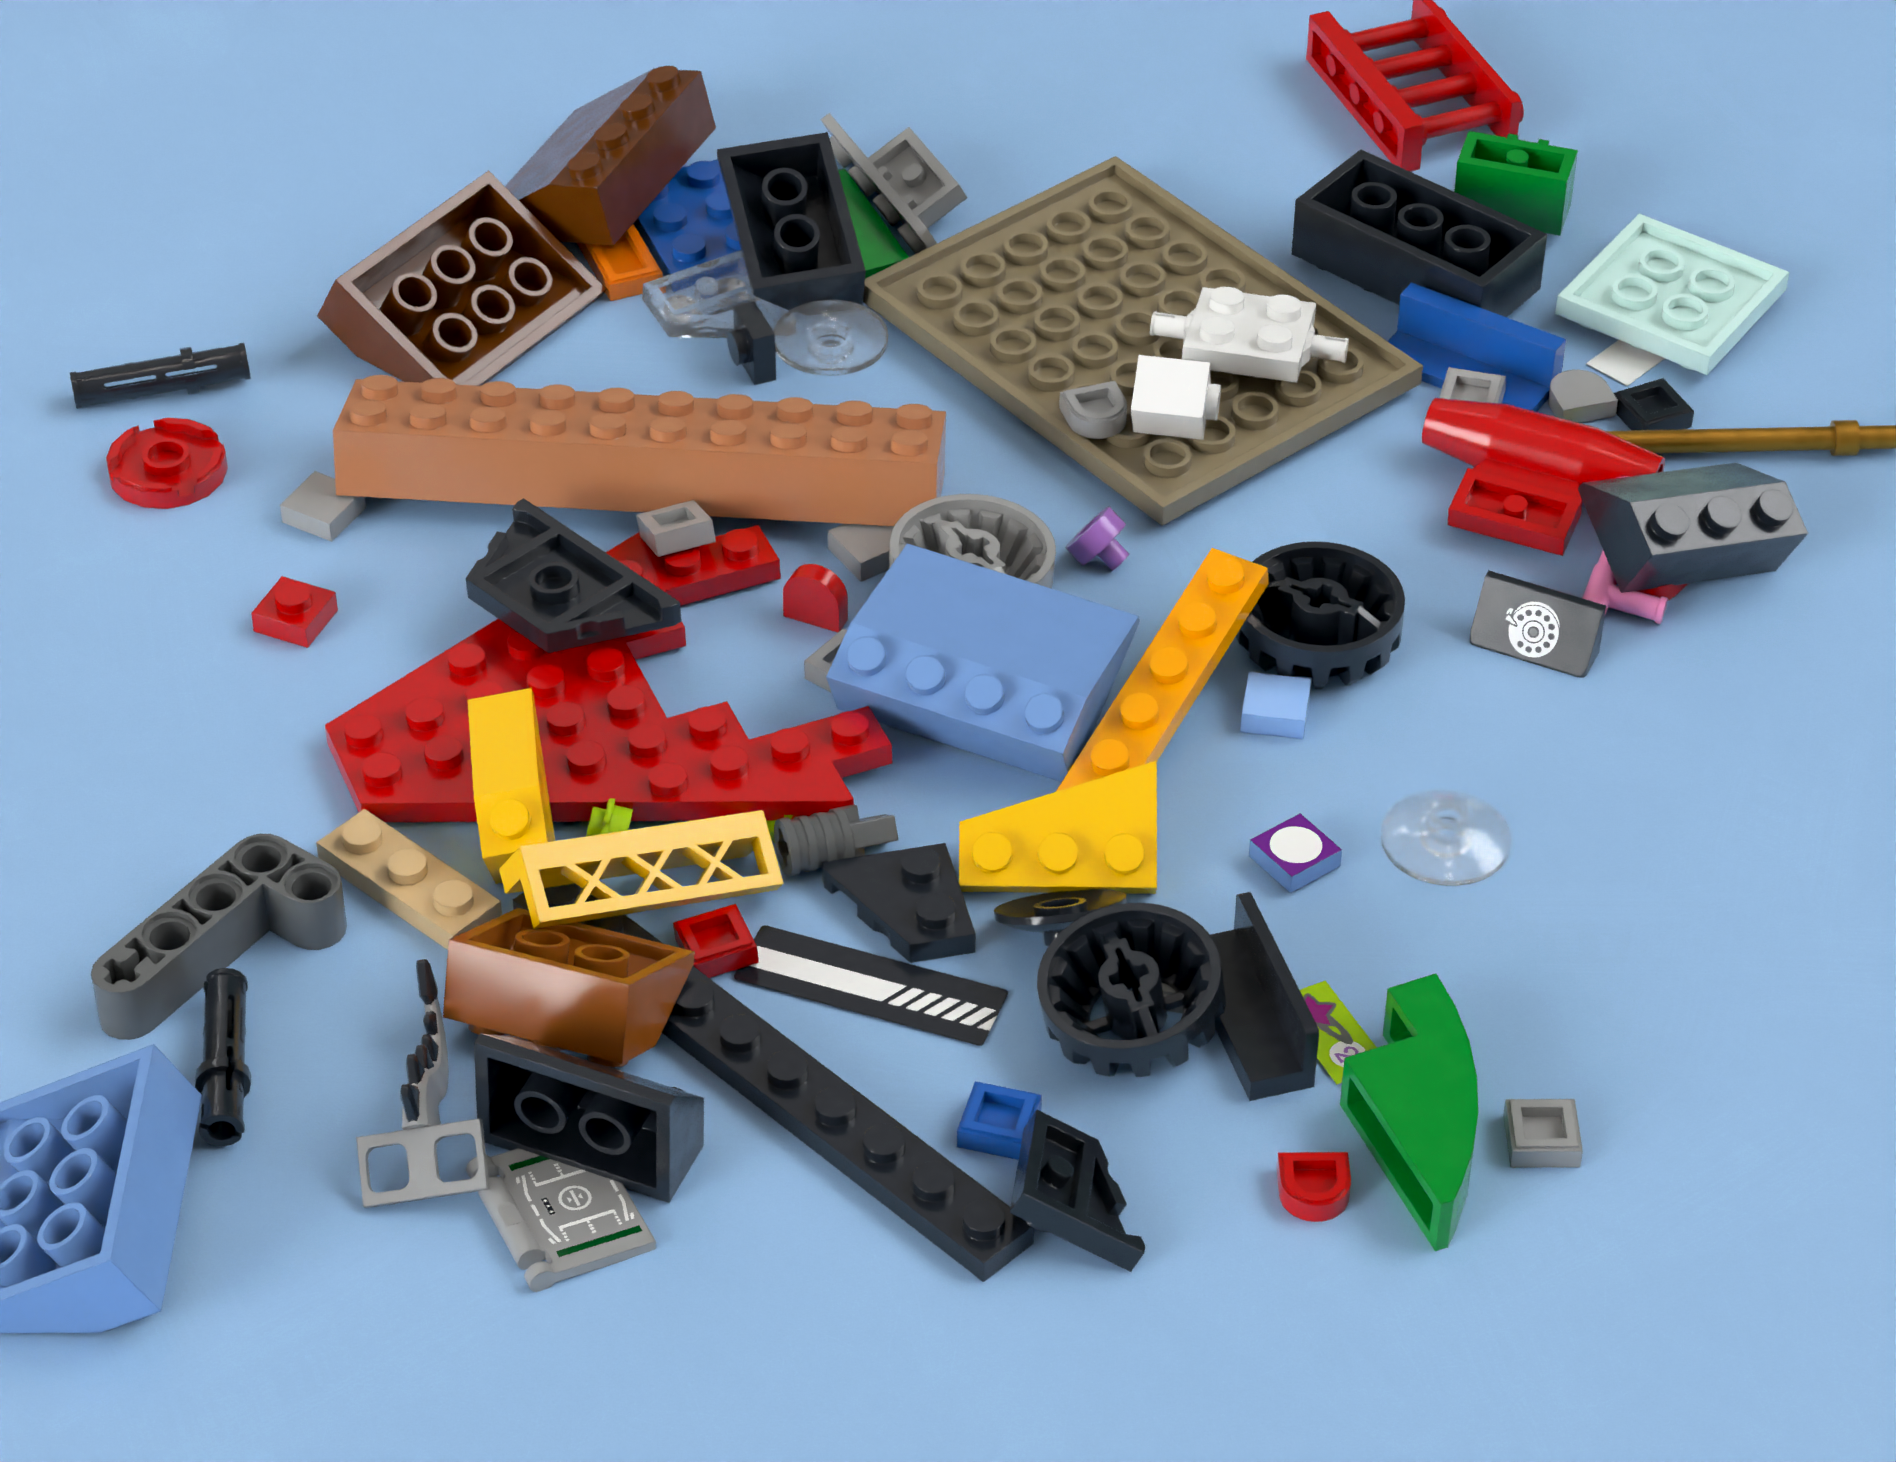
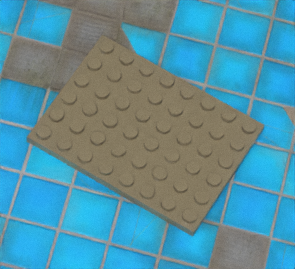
M1116 156L865 279L863 303L1162 526L1420 385L1422 380L1423 365ZM1203 287L1213 289L1233 287L1243 293L1270 297L1290 295L1300 301L1316 303L1315 323L1313 326L1315 335L1349 338L1345 363L1311 357L1301 367L1297 383L1211 371V384L1221 385V396L1217 420L1206 419L1204 440L1133 432L1131 405L1139 355L1182 359L1184 339L1150 335L1153 311L1187 316L1196 308ZM1116 381L1127 401V419L1124 429L1115 436L1103 439L1087 438L1075 433L1069 427L1059 409L1060 392Z

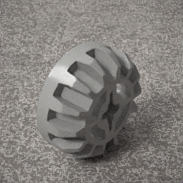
M980 494L942 496L925 501L910 509L897 521L892 530L889 547V568L908 543L1052 589L1056 545L1053 535L1047 525L1037 515L1014 502Z

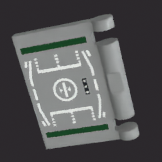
M519 1148L491 1157L486 1155L490 1190L478 1191V1194L520 1269H527L524 1278L533 1292L542 1291L550 1288L556 1282L610 1266L656 1249V1241L623 1183ZM477 1157L470 1160L466 1167L470 1179L478 1171Z

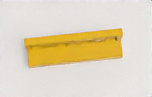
M763 810L520 846L499 869L505 894L524 891L533 929L775 891L784 884ZM753 851L760 875L742 877L720 861L747 857ZM690 865H698L704 869L695 885L684 887L660 871ZM637 874L643 878L635 894L627 896L619 895L599 881L600 879ZM712 875L720 880L707 883ZM574 883L583 888L573 904L549 908L544 888ZM651 884L659 889V891L647 892ZM590 894L599 899L585 902Z

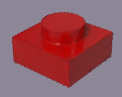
M281 576L252 611L253 630L263 635L308 648L338 611L336 592Z

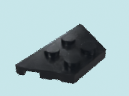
M524 498L513 507V523L507 532H496L487 546L488 553L486 556L475 563L465 578L469 599L547 653L671 627L682 621L681 607L678 600Z

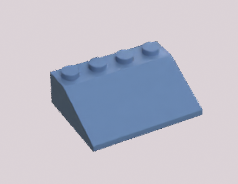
M907 543L851 621L826 678L836 707L839 710L846 712L869 706L879 723L1062 782L1094 731L1140 619L1139 616Z
M154 1044L0 1102V1333H102L161 1312L202 1095Z

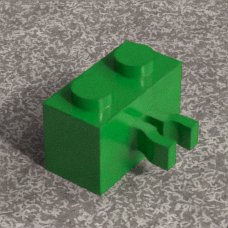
M1468 131L1457 161L1454 192L1539 231L1560 236L1571 206L1578 150L1549 145V140L1539 139L1538 143L1518 140L1519 135L1508 133L1507 137Z

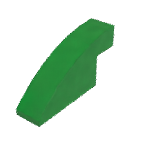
M1437 973L1387 988L1382 1035L1388 1044L1344 1058L1340 1106L1433 1249L1438 1251L1449 1246L1467 1198L1478 1120L1477 1073L1469 1038L1454 1002Z

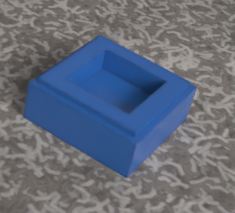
M975 1081L957 1129V1147L1019 1160L1023 1130L1035 1111H1041L1042 1095Z

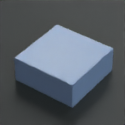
M1249 672L1240 732L1303 739L1310 698L1311 679Z

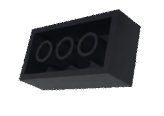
M1360 149L1295 200L1291 254L1397 305H1400V294L1412 282L1508 317L1541 289L1547 234Z

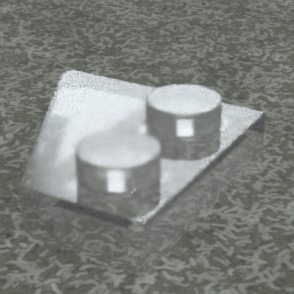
M741 250L643 284L642 300L668 337L727 338L728 332L734 331L733 306L754 301L775 333V339H789L795 336L796 320L788 310L753 296Z

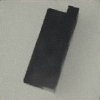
M1251 892L1237 894L1234 930L1210 934L1219 952L1226 997L1225 1012L1215 1019V1030L1249 1101L1312 1088L1315 1084L1319 1042L1318 1026Z

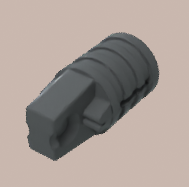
M857 805L833 808L828 813L819 812L811 814V816H798L792 820L788 817L780 818L774 824L776 853L781 869L787 877L799 875L801 871H815L818 868H822V862L866 855L864 847L898 840L894 815L882 814L859 819Z

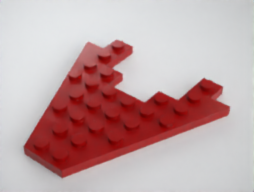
M759 525L731 530L726 534L715 536L716 542L657 557L642 540L639 532L606 552L678 600L680 606L781 579L780 559ZM496 619L325 724L327 744L358 812L366 809L383 822H477L473 793L468 700L528 688L532 689L534 695L552 822L589 821L593 806L606 809L610 798L615 799L614 805L633 809L631 821H692L763 810L766 821H776L777 819L785 818L784 815H793L790 819L792 820L798 816H811V814L819 812L828 813L833 808L854 805V798L842 778L893 764L892 744L869 706L842 712L795 727L781 729L777 732L748 739L727 701L700 707L696 710L667 718L636 660L686 646L685 626L682 621L671 627L547 653L513 628Z

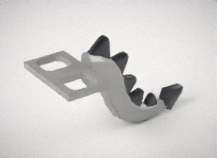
M427 959L417 960L416 963L419 997L424 1002L425 1008L423 1024L426 1034L422 1036L421 1045H417L415 1053L408 1054L406 1058L408 1082L403 1084L400 1090L403 1104V1130L356 1137L364 1208L490 1190L482 1119L441 1124L438 1106L445 1097L448 1088V1052L444 1024L437 997L438 986ZM471 1134L476 1144L477 1174L471 1179L443 1182L439 1176L438 1142L445 1137ZM403 1145L407 1153L409 1172L407 1186L400 1190L374 1192L370 1184L369 1153L375 1148Z

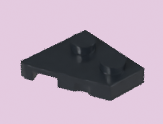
M946 843L822 862L824 888L831 894L841 890L857 904V917L873 931L887 936L890 940V946L910 963L975 953L976 933Z

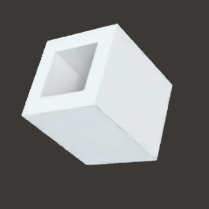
M1139 355L1131 405L1133 432L1204 440L1206 419L1217 420L1221 396V385L1211 384L1210 362Z

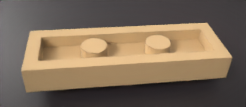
M363 809L316 842L318 858L336 868L342 878L447 950L449 939L502 915L501 901L366 809Z

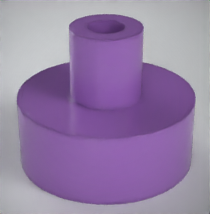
M1108 506L1087 523L1065 548L1082 566L1097 555L1113 571L1129 556V553L1115 539L1126 523Z

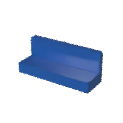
M1411 282L1400 294L1397 331L1388 342L1423 365L1421 381L1442 389L1448 367L1506 376V390L1502 404H1509L1538 412L1549 399L1552 379L1562 372L1566 339Z

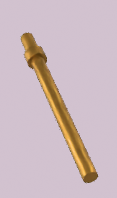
M1833 420L1828 427L1606 431L1656 454L1830 450L1832 456L1857 455L1859 449H1896V425L1859 426L1857 420Z

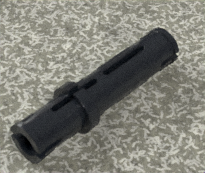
M244 343L192 352L191 347L180 349V355L130 362L78 373L76 371L70 372L77 409L83 408V406L135 399L187 389L189 395L200 393L199 387L239 379H251ZM209 365H217V367L213 369L187 372L184 374L172 376L165 375L168 372L194 369L197 367ZM151 375L156 376V378L137 381L132 383L108 387L104 385L105 383L128 380L133 378Z
M233 968L215 969L206 976V981H204L203 985L205 992L203 1062L196 1070L195 1088L202 1095L199 1134L206 1143L214 1146L232 1145L242 1138V1133L245 1131L243 1121L244 1098L250 1092L251 1072L244 1063L246 991L248 989V981L244 974Z

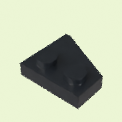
M1036 1110L1023 1130L1009 1213L1023 1219L1036 1230L1050 1232L1130 1272L1145 1253V1244L1142 1237L1126 1234L1119 1219V1215L1127 1203L1119 1185L1108 1172L1109 1162L1099 1140L1050 1115Z

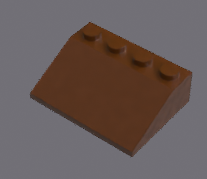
M674 66L654 68L577 108L505 187L560 242L614 246L716 129L701 71L678 70Z
M488 170L335 279L317 317L357 357L404 382L422 383L428 379L446 378L454 381L457 385L482 386L603 296L607 288Z

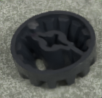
M1299 542L1272 549L1252 561L1268 568L1269 584L1240 628L1236 638L1238 643L1249 652V658L1265 672L1277 666V675L1297 677L1300 674L1313 677L1315 689H1323L1327 685L1329 677L1338 675L1344 685L1348 686L1362 679L1364 671L1371 675L1384 667L1389 662L1390 653L1399 648L1405 608L1404 590L1394 572L1376 557L1362 550L1337 543Z
M1124 903L1101 908L1082 916L1061 931L1051 942L1042 957L1038 969L1037 990L1049 1037L1059 1041L1063 1055L1069 1061L1085 1065L1091 1060L1096 1074L1104 1076H1115L1120 1063H1130L1136 1077L1150 1076L1151 1060L1165 1056L1173 1068L1188 1060V1043L1198 1048L1206 1045L1215 1035V1019L1221 1016L1226 1008L1222 966L1218 949L1212 937L1201 924L1190 916L1163 905ZM1161 983L1169 985L1176 993L1164 997ZM1102 995L1106 1016L1090 1021L1092 1008ZM1183 1006L1181 1020L1173 1027L1160 1032L1165 1025L1167 1011ZM1111 1030L1115 1035L1125 1040L1103 1039L1097 1034Z

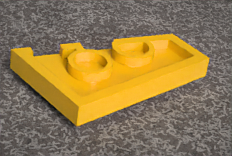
M1157 760L960 821L959 885L961 891L1051 893L1107 889L1120 891L1125 894H1156Z

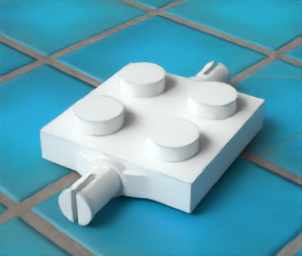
M1203 287L1196 308L1187 316L1153 311L1150 324L1151 336L1158 335L1184 339L1182 360L1210 362L1211 371L1296 383L1301 367L1311 357L1345 363L1349 345V338L1315 335L1313 326L1315 323L1316 303L1300 301L1290 295L1270 297L1243 293L1233 287H1219L1215 289Z

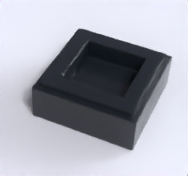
M1664 378L1614 393L1618 400L1616 414L1630 430H1678L1692 427L1694 410Z

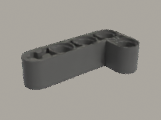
M255 834L239 841L100 956L93 964L91 979L102 1030L111 1037L124 1040L145 1036L203 988L204 981H206V976L215 969L227 968L269 931L307 950H321L338 943L346 934L347 928L342 881L338 870L324 860L273 834Z

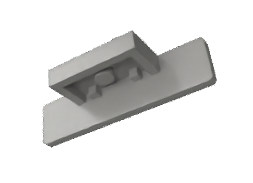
M830 113L820 119L831 135L830 142L837 162L843 169L850 163L854 165L848 172L867 197L876 191L878 196L872 201L891 226H894L899 221L903 223L897 230L914 254L937 244L927 228L968 197L958 182L911 128L905 129L867 158Z

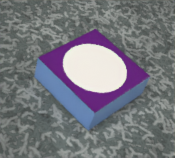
M1299 813L1250 839L1249 857L1288 892L1292 893L1340 867L1342 849Z

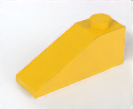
M531 688L468 700L473 793L482 858L495 884L503 883L499 869L520 846L555 841L535 701Z

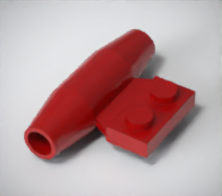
M1434 398L1427 411L1422 431L1423 444L1474 466L1472 469L1467 468L1449 506L1447 525L1560 556L1564 555L1581 516L1582 498L1578 488L1583 482L1659 473L1664 471L1665 465L1664 457L1600 428L1502 403Z

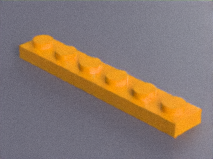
M1211 548L1056 791L1156 760L1158 761L1268 586L1267 567Z

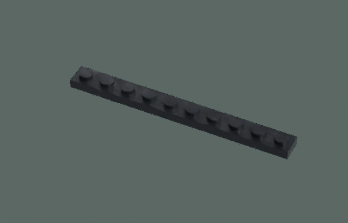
M575 883L544 888L549 908L573 904L583 888ZM524 892L512 899L513 910L516 908L528 910ZM590 894L585 902L599 899ZM627 915L578 922L662 943ZM694 966L692 967L662 1031L665 1036L982 1282H985L1034 1244V1228L1023 1219L1009 1213L1010 1206Z

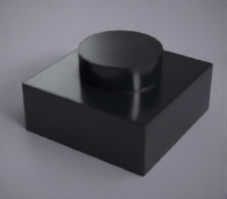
M755 301L733 306L734 331L728 332L727 344L734 364L743 365L754 385L776 380L775 333Z

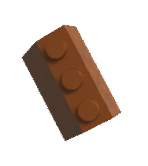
M516 908L449 939L443 1018L468 1024V1029L478 1035L480 1033L493 1035L508 1034L528 1039L527 1041L541 1046L552 1047L558 1051L566 1049L585 1054L588 1061L600 1065L621 1067L628 1064L629 1060L656 1046L694 965L695 951L578 922L533 929L529 910Z

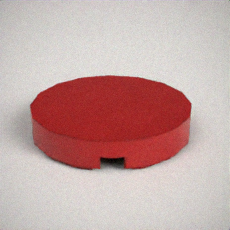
M181 418L154 420V428H148L141 432L139 425L126 430L111 444L106 457L112 489L123 500L145 508L169 509L190 505L209 496L223 483L228 469L224 444L222 445L218 440V434L209 426L190 419Z

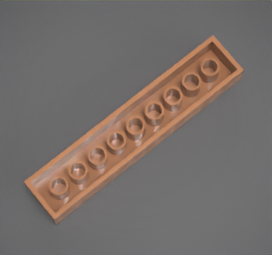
M373 375L355 380L333 428L336 495L501 505H515L524 498L537 507L644 513L694 500L708 516L895 526L897 521L913 507L925 501L941 497L945 476L946 411H935L921 404H906L899 408H880L855 400L845 401L839 405L812 404L811 401L799 397L785 398L779 402L753 401L750 397L741 394H729L719 399L696 398L683 391H668L660 395L634 394L631 390L625 388H608L601 392L575 391L570 386L560 384L548 385L541 389L515 388L513 384L503 381H493L482 386L457 385L454 381L446 378H433L420 383L401 382L388 375Z

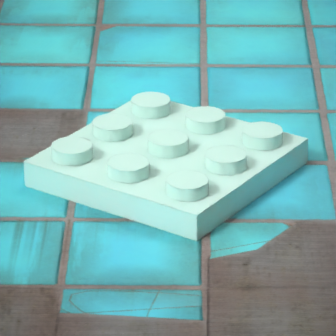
M1638 214L1557 296L1555 314L1574 321L1582 327L1594 329L1626 342L1635 348L1643 349L1671 360L1686 369L1708 375L1786 291L1789 272L1645 215Z

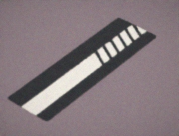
M767 925L761 926L754 938L757 945L759 963L737 969L734 974V978L739 981L975 1045L984 1044L1008 995V991L1002 988Z

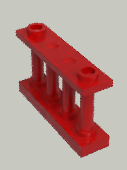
M1413 0L1412 15L1409 20L1353 33L1343 29L1329 11L1309 15L1306 60L1392 164L1410 172L1419 170L1422 146L1426 144L1427 139L1485 125L1496 136L1507 137L1508 133L1518 135L1519 123L1523 120L1524 116L1520 96L1517 92L1511 90L1448 18L1444 9L1438 7L1433 0ZM1413 40L1422 49L1376 61L1371 57H1367L1364 53ZM1436 68L1446 77L1397 89L1387 81ZM1461 96L1471 106L1425 118L1415 114L1411 109Z

